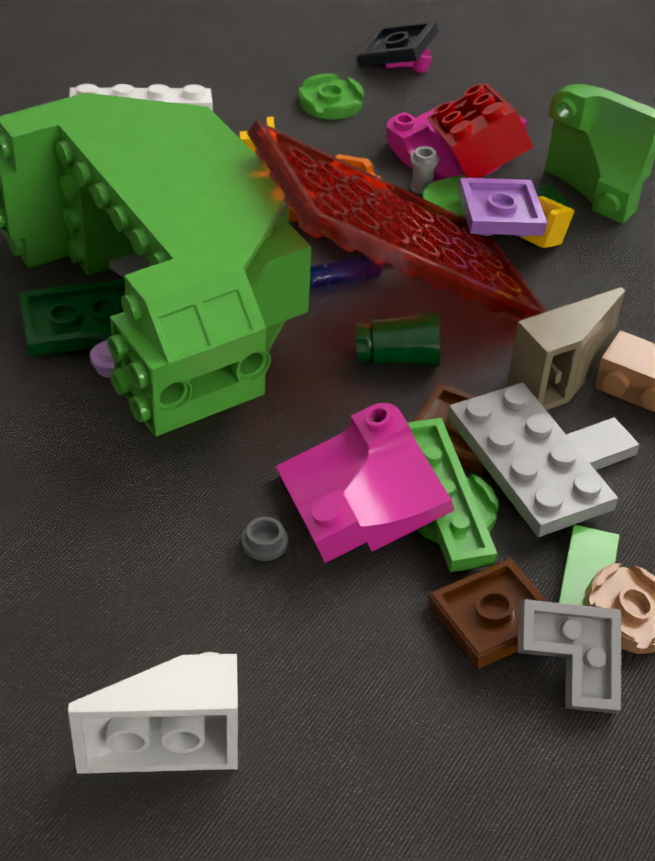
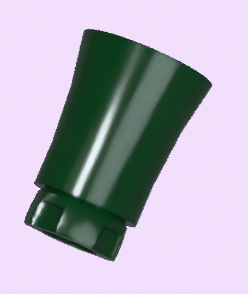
M437 310L402 317L372 319V323H355L357 362L373 360L374 364L406 363L440 367V332Z

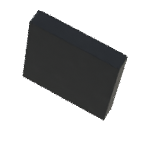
M427 21L380 27L356 56L359 67L417 61L438 34L437 22Z

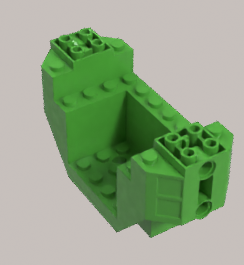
M83 93L0 116V229L7 237L9 247L14 256H20L29 269L69 256L74 264L78 263L88 276L110 269V260L132 254L143 255L151 265L150 267L124 275L125 295L121 297L124 312L110 316L112 336L107 338L108 348L114 359V370L110 371L112 385L118 395L124 394L128 399L134 418L140 423L144 422L150 432L156 437L264 395L265 373L271 364L269 351L286 320L307 313L309 309L311 246L289 224L291 189L207 106Z

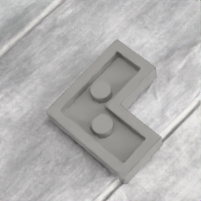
M526 599L518 603L517 653L566 658L565 709L606 713L621 711V610Z

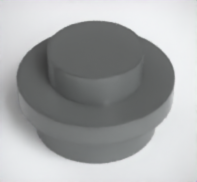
M258 517L250 521L241 536V546L249 557L260 561H270L280 557L286 551L288 535L278 520L271 517Z

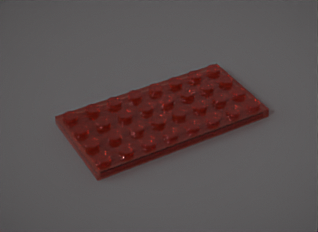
M255 120L247 132L256 147L255 154L266 163L271 171L269 177L280 186L285 194L284 201L295 210L300 218V227L312 237L319 239L321 236L332 239L339 247L348 252H353L354 250L363 252L379 265L383 266L385 263L396 266L400 272L410 278H415L416 275L422 277L438 290L443 291L445 288H448L463 300L472 302L474 299L481 302L493 313L498 314L500 311L507 313L516 322L548 312L492 237L470 234L465 218L258 120Z

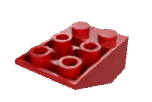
M488 83L471 86L464 92L463 97L454 102L449 101L440 104L434 109L432 115L426 117L465 178H481L534 147L517 110Z

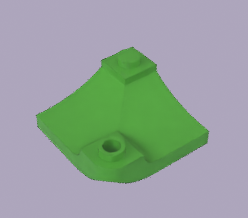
M586 84L567 85L559 90L551 99L548 117L553 119V127L545 172L560 178L581 192L593 204L592 211L624 224L637 211L643 182L651 174L655 158V109L600 87Z

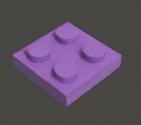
M460 178L458 193L470 234H480L483 236L493 234L516 235L520 237L529 235L544 236L547 221L532 180Z

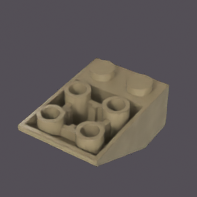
M620 287L518 321L507 385L512 386L523 382L545 410L568 403L600 365L602 356L613 342L625 290Z

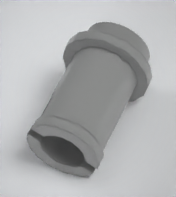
M427 146L418 147L410 158V162L413 165L410 189L419 195H423L424 189L433 183L434 168L439 163L436 151Z

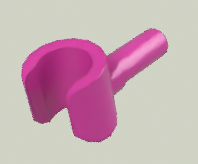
M426 48L417 61L386 64V69L411 67L414 71L424 73L429 69L432 57L429 56L430 50Z

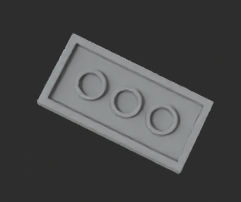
M523 382L449 405L447 418L537 537L615 510L618 497Z

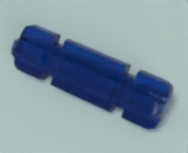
M373 254L362 256L361 261H358V258L329 262L327 267H324L323 264L310 266V286L316 289L327 287V282H330L331 285L362 280V276H365V279L379 277L381 275V261H379L377 255Z

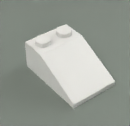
M205 652L199 655H181L70 702L68 715L77 774L238 769L237 654Z

